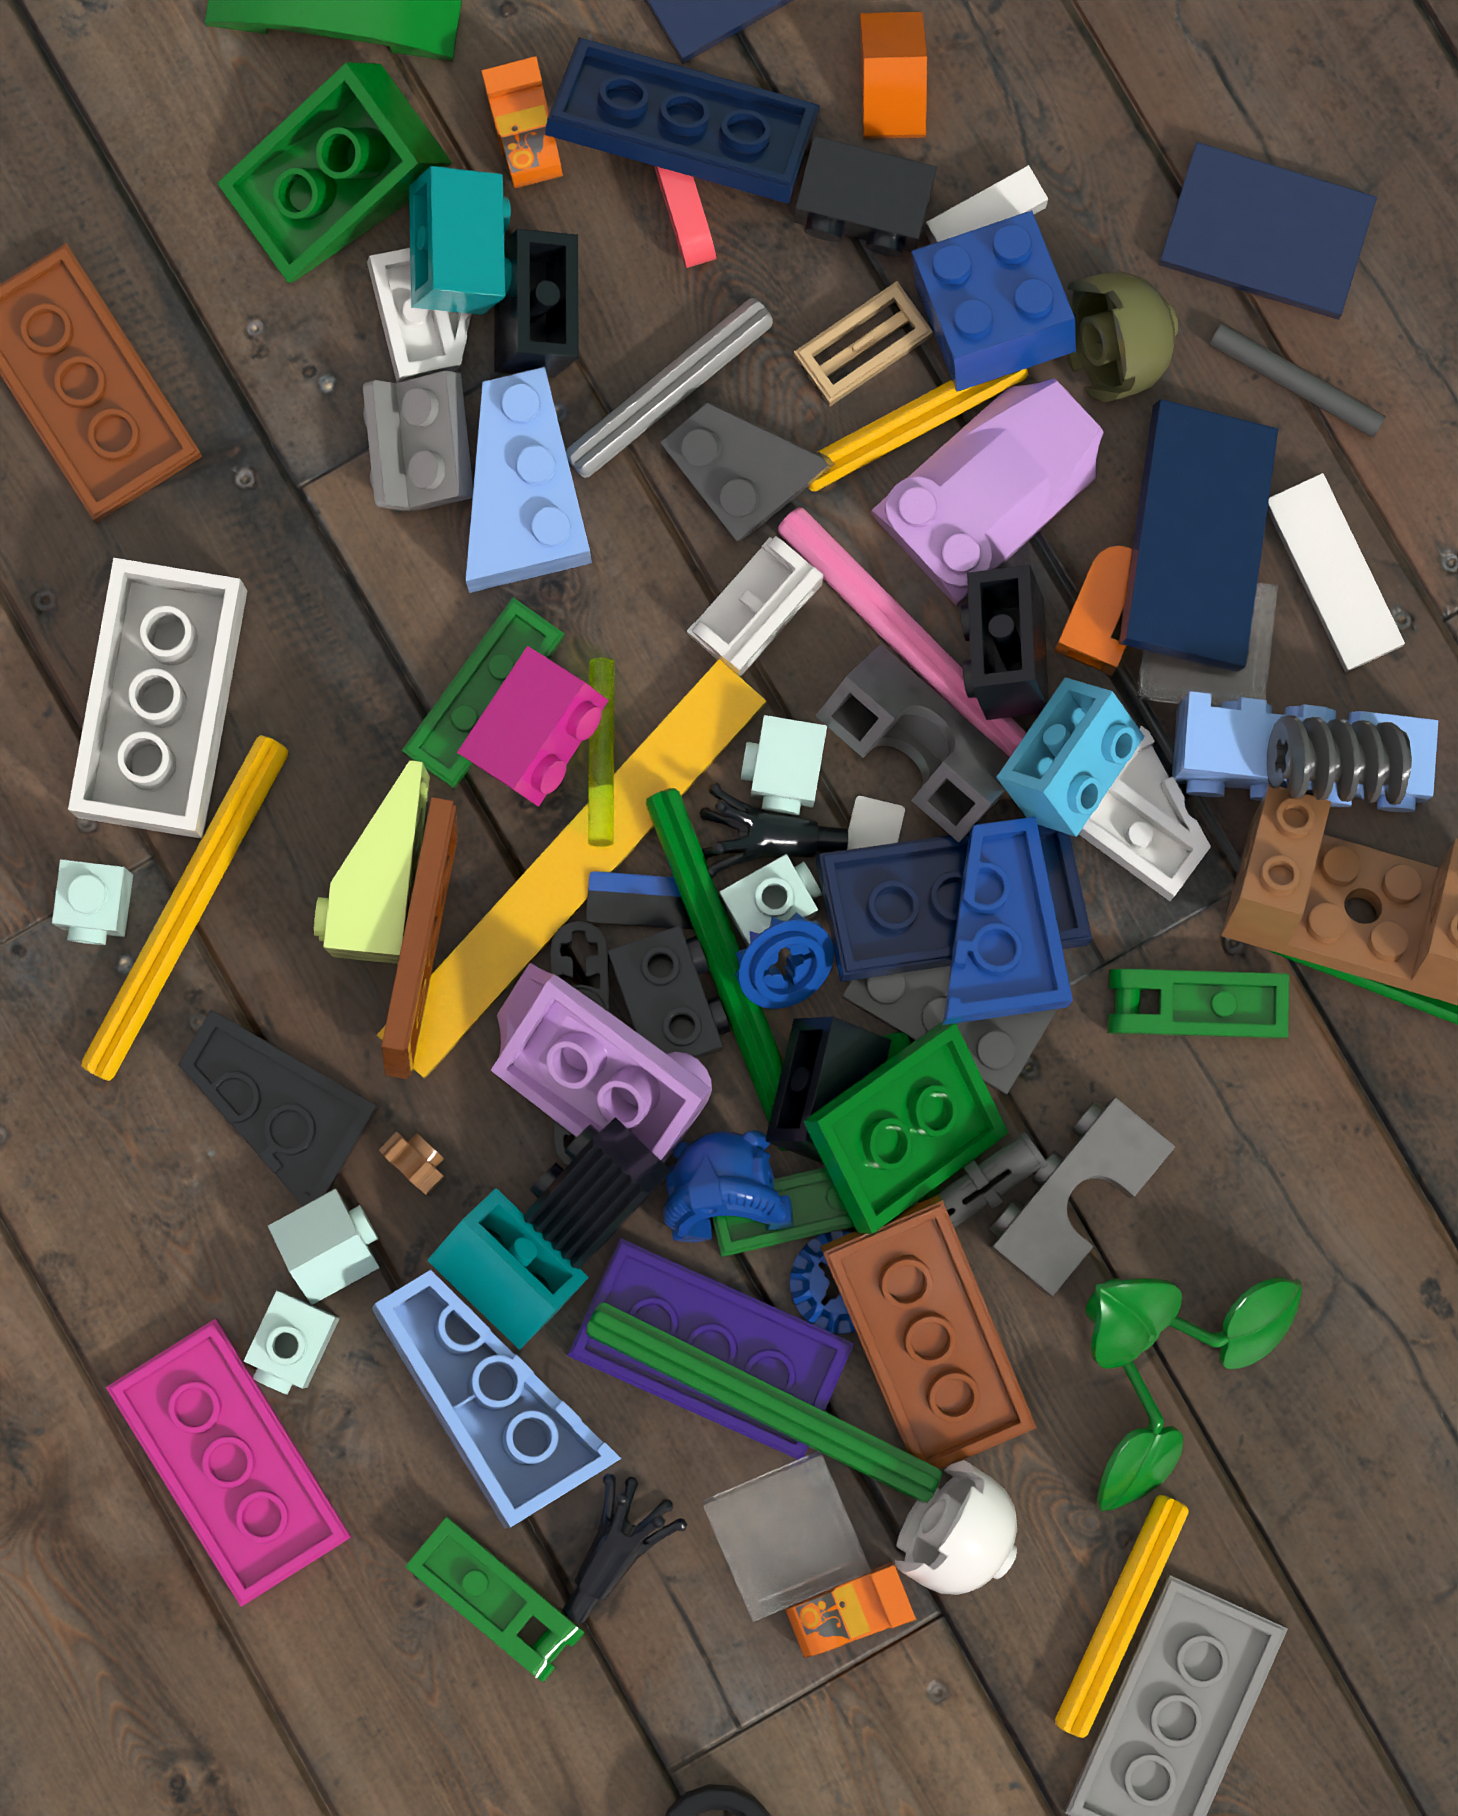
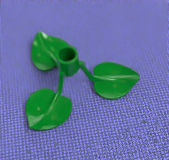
M1276 1277L1250 1287L1240 1295L1229 1309L1223 1322V1331L1215 1333L1206 1331L1177 1317L1181 1307L1182 1294L1180 1289L1168 1280L1152 1278L1122 1280L1114 1278L1105 1283L1096 1284V1290L1089 1298L1085 1308L1087 1318L1095 1324L1091 1338L1092 1358L1102 1368L1123 1367L1148 1415L1147 1429L1138 1428L1128 1433L1117 1445L1107 1462L1096 1506L1101 1512L1128 1505L1155 1490L1172 1473L1183 1449L1182 1433L1174 1426L1163 1428L1164 1419L1133 1360L1143 1351L1150 1348L1158 1339L1160 1332L1170 1326L1211 1347H1222L1219 1362L1227 1369H1239L1252 1365L1268 1355L1281 1342L1292 1325L1298 1311L1302 1293V1282L1298 1278L1290 1280L1284 1277Z

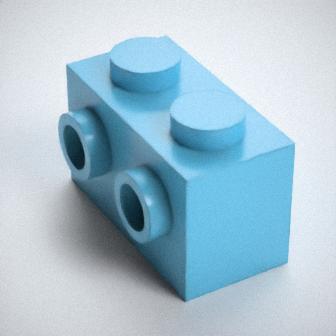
M1065 677L996 778L1026 818L1036 817L1038 825L1077 837L1126 763L1132 758L1145 736L1113 691Z

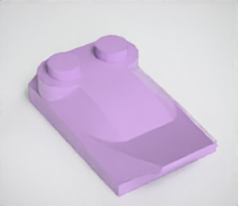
M1054 378L1030 385L1011 386L975 416L908 478L896 484L888 496L871 510V515L950 601L957 606L968 596V572L998 569L1095 481L1098 447L1104 432L1095 420Z
M529 963L496 1015L500 1028L501 1045L499 1058L491 1071L576 1137L590 1124L600 1132L616 1117L653 1154L665 1163L676 1146L684 1138L711 1095V1078L705 1066L697 1058L681 1052L664 1053L564 980Z

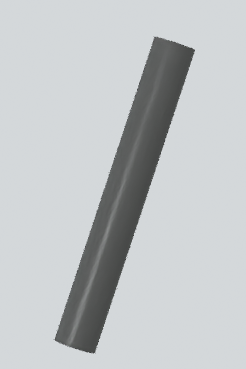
M1221 323L1209 344L1372 438L1375 437L1386 418L1380 412Z

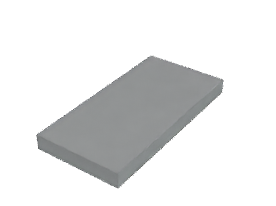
M1167 1574L1066 1804L1064 1813L1070 1816H1206L1288 1628Z

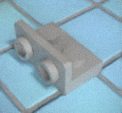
M445 370L398 383L379 380L364 383L363 395L365 406L363 417L368 433L371 462L370 482L374 490L376 506L416 512L473 498V481L461 373Z

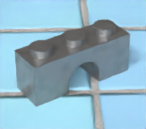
M882 644L877 646L845 677L815 715L862 758L877 746L894 747L907 754L916 763L923 778L922 788L911 801L957 842H960L970 832L973 825H976L1006 792L996 777L1010 757Z
M1116 1097L1110 1100L1105 1107H1102L1096 1101L1089 1106L1071 1129L1079 1137L1064 1157L1054 1150L1045 1160L1048 1165L1037 1170L1030 1178L1039 1187L1023 1207L1013 1199L989 1228L998 1236L989 1248L1048 1297L1054 1296L1094 1247L1075 1231L1069 1221L1067 1204L1074 1188L1084 1180L1101 1179L1114 1185L1128 1198L1135 1197L1175 1148L1171 1142Z

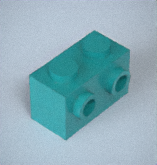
M430 166L409 185L411 308L483 315L508 293L512 279V265L510 259L504 255V234L510 223L511 206L508 197L503 196V174Z
M497 1188L461 1220L427 1260L519 1350L563 1307L589 1278L581 1269L571 1267L570 1260L563 1259L561 1251L554 1250L552 1243L543 1239L542 1233L535 1232L533 1224L526 1223L524 1214Z

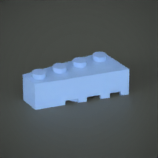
M1189 691L1177 707L1172 776L1178 784H1187L1186 794L1223 797L1225 787L1250 789V799L1261 801L1269 785L1267 750L1274 724L1280 717L1288 715L1296 716L1302 722L1305 718L1319 717L1328 723L1329 720L1336 719V710L1303 704L1286 707L1285 715L1272 714L1273 706L1266 704L1267 700L1245 697L1238 698V701H1224L1221 703V708L1211 707V693ZM1365 711L1350 712L1349 718L1346 720L1350 724L1360 720L1369 721L1375 726L1382 722H1393L1407 733L1410 740L1412 767L1405 797L1400 804H1389L1385 797L1384 787H1382L1381 795L1377 800V809L1389 812H1415L1416 803H1425L1433 797L1438 720ZM1287 779L1283 780L1280 787L1288 789ZM1309 781L1305 794H1313L1311 781ZM1334 782L1332 792L1328 799L1325 800L1331 801L1330 807H1351L1352 800L1343 802L1338 798ZM1359 784L1354 798H1362Z
M431 1270L381 1299L371 1308L504 1529L511 1528L621 1459L581 1421L582 1419L564 1401H561L534 1374L517 1354L515 1355L490 1331L491 1329Z

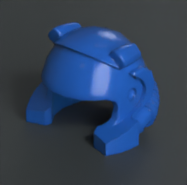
M751 1130L745 1134L719 1131L707 1133L692 1143L682 1141L676 1146L673 1153L674 1157L678 1160L676 1164L670 1166L669 1169L672 1172L666 1177L668 1199L663 1208V1220L665 1225L672 1229L673 1240L694 1243L711 1240V1222L707 1218L714 1216L749 1218L760 1223H766L768 1230L792 1228L794 1226L792 1203L789 1196H779L774 1188V1176L769 1163L771 1155L764 1151L770 1145V1143L766 1142V1134L758 1130Z

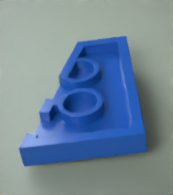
M1036 817L973 825L968 837L943 1025L1069 1007L1073 998Z

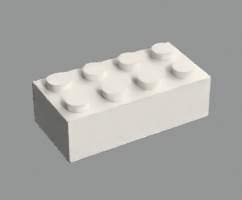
M113 558L68 810L77 818L203 838L247 596V589L241 579Z

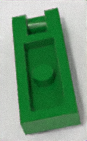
M1152 969L1109 970L1108 989L1115 990L1114 1014H1108L1107 1034L1288 1038L1289 974ZM1140 991H1159L1158 1014H1140Z
M449 1516L441 1522L405 1566L412 1574L542 1682H545L557 1668L552 1662L566 1645L574 1647L586 1633L576 1622L549 1602ZM532 1616L536 1617L547 1627L533 1646L518 1635L519 1631Z

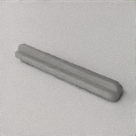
M749 298L566 450L567 459L571 466L584 478L590 477L758 339L773 324V318L765 306L756 298Z

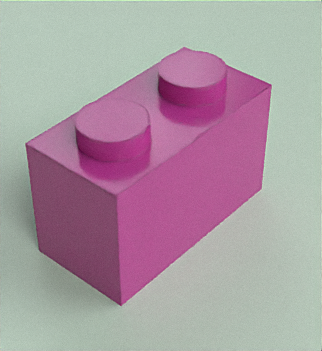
M527 646L457 753L539 807L545 796L553 792L562 782L566 772V765L580 743L589 738L597 729L601 720V712L609 700L583 680Z

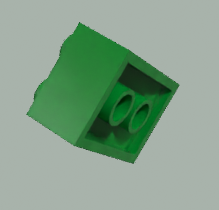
M346 62L217 184L288 283H293L408 204L409 185L430 166L447 168L452 164V161L382 64Z

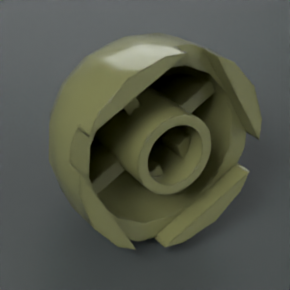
M1122 271L1102 273L1071 282L1067 289L1074 290L1073 298L1068 302L1075 317L1076 352L1066 356L1073 372L1080 371L1084 365L1088 378L1094 384L1084 387L1086 392L1091 397L1105 403L1137 394L1152 387L1167 370L1173 356L1175 336L1178 333V319L1173 307L1165 301L1164 297L1147 280Z

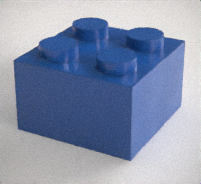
M1032 210L912 251L915 287L956 392L1076 352L1075 317Z

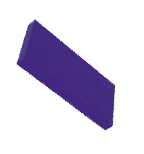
M620 1238L567 1356L803 1461L809 1446L588 1337L586 1334L587 1325L596 1307L600 1303H607L822 1411H825L854 1343Z

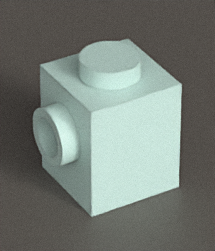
M764 715L759 744L746 743L741 772V780L753 781L751 798L763 799L761 809L778 814L799 815L801 806L813 808L827 725Z
M787 854L721 890L719 896L748 947L750 944L749 931L762 933L769 928L772 916L782 921L789 920L796 912L806 920L815 917L818 913V908L813 900L822 896V893L807 865L802 862L794 867Z
M60 859L52 924L62 930H68L67 940L72 942L106 945L107 935L125 937L133 874L125 867Z
M336 1189L268 1225L289 1272L311 1305L379 1269L378 1263L368 1245L378 1239L372 1224L360 1205L349 1210Z
M276 1290L243 1361L257 1368L252 1379L287 1395L292 1384L302 1389L308 1388L340 1318L290 1294Z

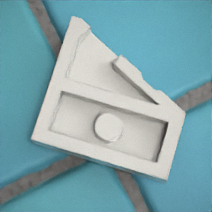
M410 248L369 256L367 261L396 382L445 370L458 371L464 353L472 314L411 308Z
M1141 726L1139 729L1145 737L1079 835L1168 901H1171L1211 846L1197 820L1188 814L1184 804L1185 797L1176 780H1174L1173 776L1168 777L1152 747L1155 742L1147 729Z

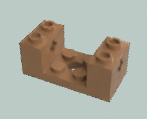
M1269 784L1249 825L1221 936L1458 1005V838L1454 840L1440 866L1434 867L1325 835L1324 830L1331 801L1317 800L1314 796L1307 794L1302 798L1295 799L1290 796L1287 788H1272ZM1351 898H1361L1368 901L1376 911L1377 920L1368 924L1352 920L1346 913L1344 902Z

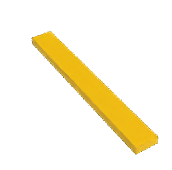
M719 659L432 973L413 1069L424 1079L526 969L529 963L546 947L558 929L566 925L586 903L590 873L593 871L613 873L654 828L646 806V799L650 795L668 788H676L682 797L766 705L767 701L722 660ZM384 1026V1027L381 1029V1031L377 1034V1036H378L382 1041H383L385 1026Z

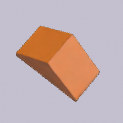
M923 12L860 13L863 139L926 138L927 49Z

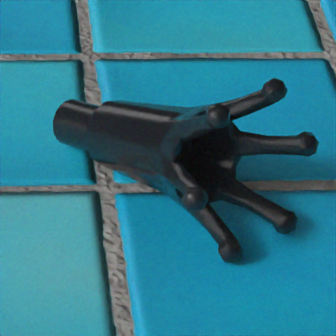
M711 783L708 790L711 795L719 799L715 804V808L721 813L711 811L708 807L702 808L699 813L703 820L727 825L737 829L739 837L736 839L717 841L712 847L702 848L706 861L713 856L738 853L708 865L707 870L711 879L716 876L717 872L747 861L760 858H778L785 854L788 857H814L816 851L836 852L847 850L848 847L847 828L818 826V822L815 820L763 811L732 797L721 790V786L718 783Z
M608 1473L603 1477L605 1500L598 1532L574 1580L577 1587L562 1609L567 1617L577 1623H585L598 1600H606L640 1556L672 1533L685 1531L688 1525L685 1519L679 1518L664 1526L666 1520L663 1518V1515L673 1509V1503L669 1499H664L639 1524H630L627 1518L638 1485L635 1477L627 1478L624 1493L621 1492L617 1495L615 1514H613L616 1477ZM661 1528V1529L657 1530L656 1532H654L653 1534H651L650 1536H648V1535H649L651 1532H653L655 1529Z

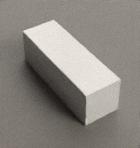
M1028 165L927 221L924 232L931 244L1031 210L1034 215L1046 208L1048 197Z

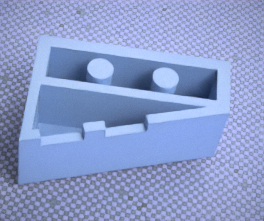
M545 367L482 383L466 570V584L469 593L592 563L590 548Z

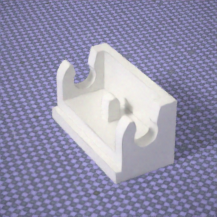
M777 536L773 539L769 537L762 545V548L708 609L687 630V634L715 659L722 660L741 677L821 587L824 575Z

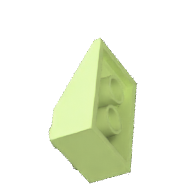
M408 762L330 882L329 898L318 897L314 936H319V941H324L323 948L334 958L398 964L424 834L430 776L423 762Z

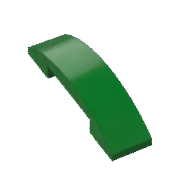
M208 0L205 25L268 35V29H276L390 46L391 53L453 62L462 0Z

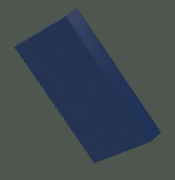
M1196 142L1158 265L1339 320L1344 309L1377 197Z

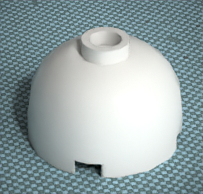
M965 1460L953 1463L943 1470L953 1476V1478L946 1482L941 1489L937 1488L928 1503L916 1501L904 1522L896 1547L906 1553L904 1561L895 1560L896 1568L921 1585L941 1594L959 1595L982 1587L992 1578L999 1579L1003 1577L1011 1568L1017 1555V1547L1014 1545L1017 1533L1015 1506L1007 1491L993 1478Z

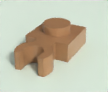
M395 1132L379 1149L390 1163L427 1196H430L446 1179L436 1168L445 1158L417 1132L409 1141L400 1133Z

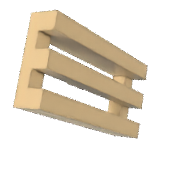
M896 281L794 351L793 356L798 364L803 366L808 373V378L814 386H817L822 393V398L830 407L931 338L933 331L898 281ZM895 302L901 311L819 366L814 359L816 355ZM908 322L912 325L914 330L834 385L831 383L828 377Z

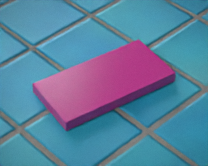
M215 1318L108 1385L106 1389L240 1607L350 1539L352 1535L258 1383L252 1379L253 1375L245 1362H243L242 1357L221 1323Z

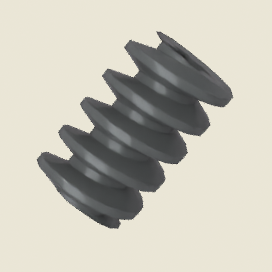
M1283 716L1273 726L1267 750L1269 784L1272 788H1279L1283 780L1287 779L1288 792L1295 799L1302 798L1305 795L1309 781H1311L1313 795L1317 800L1328 799L1335 782L1337 796L1343 802L1351 801L1354 798L1359 784L1361 797L1365 803L1377 802L1381 795L1382 787H1384L1388 803L1397 805L1405 797L1412 767L1408 735L1393 722H1382L1375 726L1366 720L1355 721L1350 724L1344 719H1333L1326 723L1319 717L1305 718L1302 722L1296 716Z

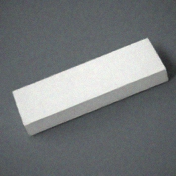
M1324 474L1317 475L1270 497L1267 511L1344 672L1351 671L1402 647L1405 642Z

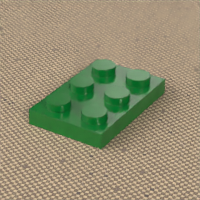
M939 1023L803 1121L857 1232L866 1234L875 1233L1008 1134V1130L956 1023L947 1025Z

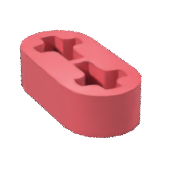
M654 166L685 268L716 260L714 244L694 178Z

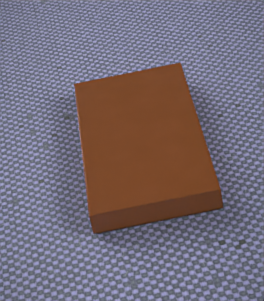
M67 243L0 284V375L95 523L100 522L203 457Z
M431 797L381 1046L385 1076L408 1079V1076L412 1074L458 842L457 809L454 801Z
M939 1195L907 1208L873 1234L858 1233L856 1230L820 1246L907 1453L941 1470L953 1463L962 1461L1037 1428L944 1202Z

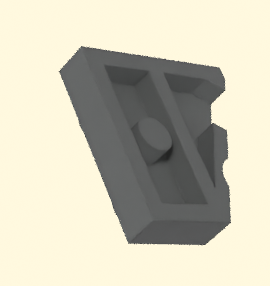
M716 402L706 403L660 442L737 542L745 540L835 465L830 457L820 452L814 453L785 439L784 435L764 425H756L745 420L741 414Z

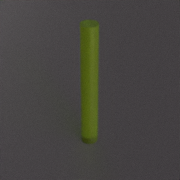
M599 657L589 661V686L609 701L601 712V720L597 729L589 737L588 844L605 847L614 843L615 661L610 658Z

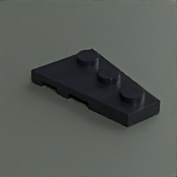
M210 1010L178 1064L224 1118L232 1124L254 1149L266 1166L296 1197L302 1207L330 1191L379 1107L213 1010Z

